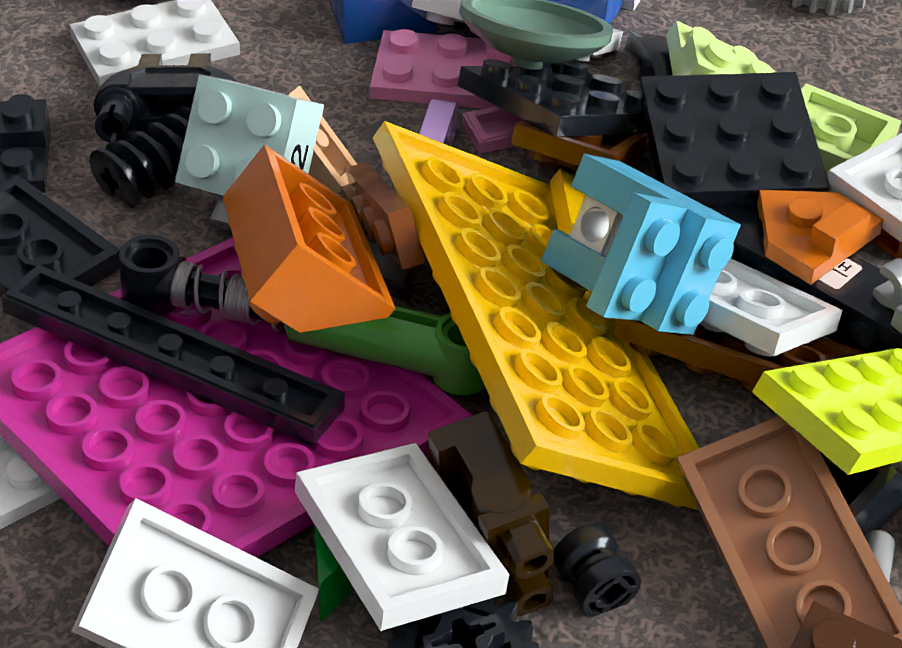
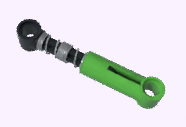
M137 236L128 240L121 247L119 263L122 300L160 316L169 314L179 306L180 308L188 309L194 303L201 313H207L212 308L220 310V314L224 319L240 321V323L244 322L245 324L249 323L250 325H256L262 320L265 321L250 307L248 303L249 296L242 275L237 273L231 279H228L227 271H224L221 277L204 273L202 264L197 267L195 263L187 262L185 257L180 256L177 245L170 239L162 236ZM200 305L206 306V307H208V308H207V309H202V308L200 307ZM394 305L396 309L388 318L299 333L282 321L278 323L282 325L281 327L271 324L276 332L285 328L287 338L291 342L430 375L438 387L451 394L471 395L486 388L478 369L470 360V352L458 326L451 318V312L439 316Z

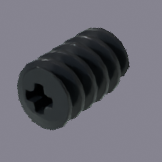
M182 106L175 110L174 114L168 113L159 118L157 122H150L141 127L140 131L128 133L124 136L123 140L116 139L107 144L105 149L98 148L93 151L89 159L90 169L101 189L110 197L120 198L125 204L133 208L140 204V193L150 199L157 195V184L166 190L174 186L191 109Z

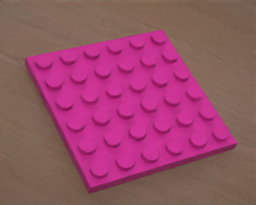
M233 237L186 258L187 262L195 263L197 267L202 264L204 273L221 277L222 273L227 271V278L231 279L233 275L237 273L241 275L242 272L238 254L234 248L235 242ZM121 288L110 293V295L121 299ZM194 303L188 309L180 308V306L176 307L172 312L162 317L345 393L344 410L314 446L38 327L0 343V436L108 546H110L127 506L133 500L138 499L257 558L314 524L295 494L296 472L413 443L418 445L427 458L429 457L428 432L472 416L471 413L421 373L291 342L287 338L285 328L276 332L272 328L271 323L262 320L256 325H250L249 323L245 324L244 322L240 323V321L224 319L220 314V310L214 308L207 313H201ZM200 305V307H201L202 309H207V308H208V307H206V306Z

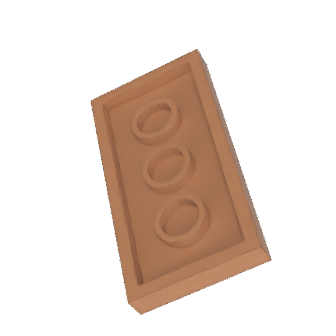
M777 416L677 457L678 468L764 648H790L813 601L902 640V607L820 451L784 419Z

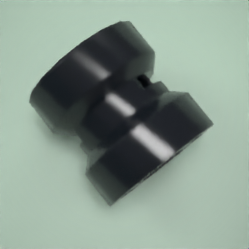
M599 523L586 524L574 529L565 535L554 549L553 564L565 582L575 585L573 595L585 614L590 617H595L628 604L640 589L642 580L629 559L617 555L618 544L607 527Z

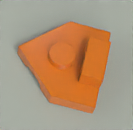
M760 190L757 202L759 219L762 220L764 231L763 245L765 257L810 285L880 235L884 220L839 192Z

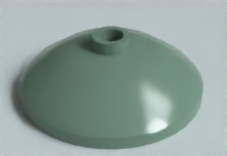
M461 0L459 14L466 25L487 45L512 56L513 64L527 69H542L543 63H566L598 52L611 42L613 34L612 26L605 20L586 11L547 0Z

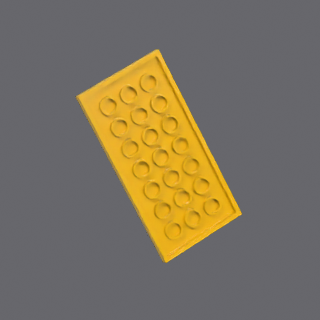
M384 121L373 136L374 143L383 160L382 165L389 174L398 195L411 208L418 239L433 270V278L443 292L451 310V318L463 336L470 352V360L478 369L490 396V404L498 414L511 442V450L520 464L533 470L542 469L569 476L583 483L592 482L619 489L629 495L638 494L665 501L675 507L684 506L698 510L678 468L677 457L699 449V446L649 356L632 349L629 342L613 337L617 318L602 317L586 307L592 291L541 261L553 229L558 230L550 185Z

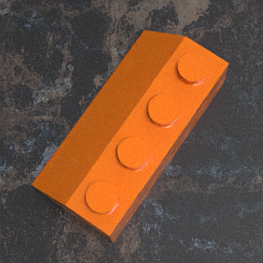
M264 144L223 195L229 219L228 224L235 242L234 248L241 265V275L247 288L250 307L265 321L274 325L282 321L299 333L388 318L396 308L353 204Z

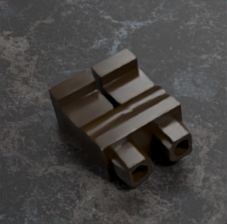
M487 410L428 432L430 464L509 573L506 593L504 595L508 602L513 601L518 605L517 616H523L553 602V588L547 579L549 567L554 563V549L549 542L550 507L541 492L530 496L531 486L529 480L489 411Z

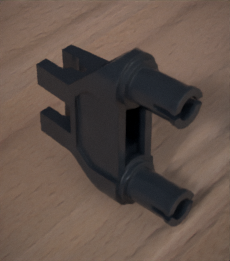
M191 53L188 65H162V54H142L137 66L112 75L98 89L94 99V111L97 116L95 121L96 134L102 140L111 143L113 133H116V139L123 140L124 136L129 133V129H132V126H145L150 122H157L159 118L168 113L174 114L175 110L182 106L191 109L199 74L234 82L237 81L228 73L211 66V53Z

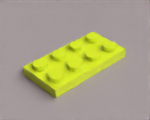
M896 348L764 371L752 391L753 394L847 475L902 461V349Z

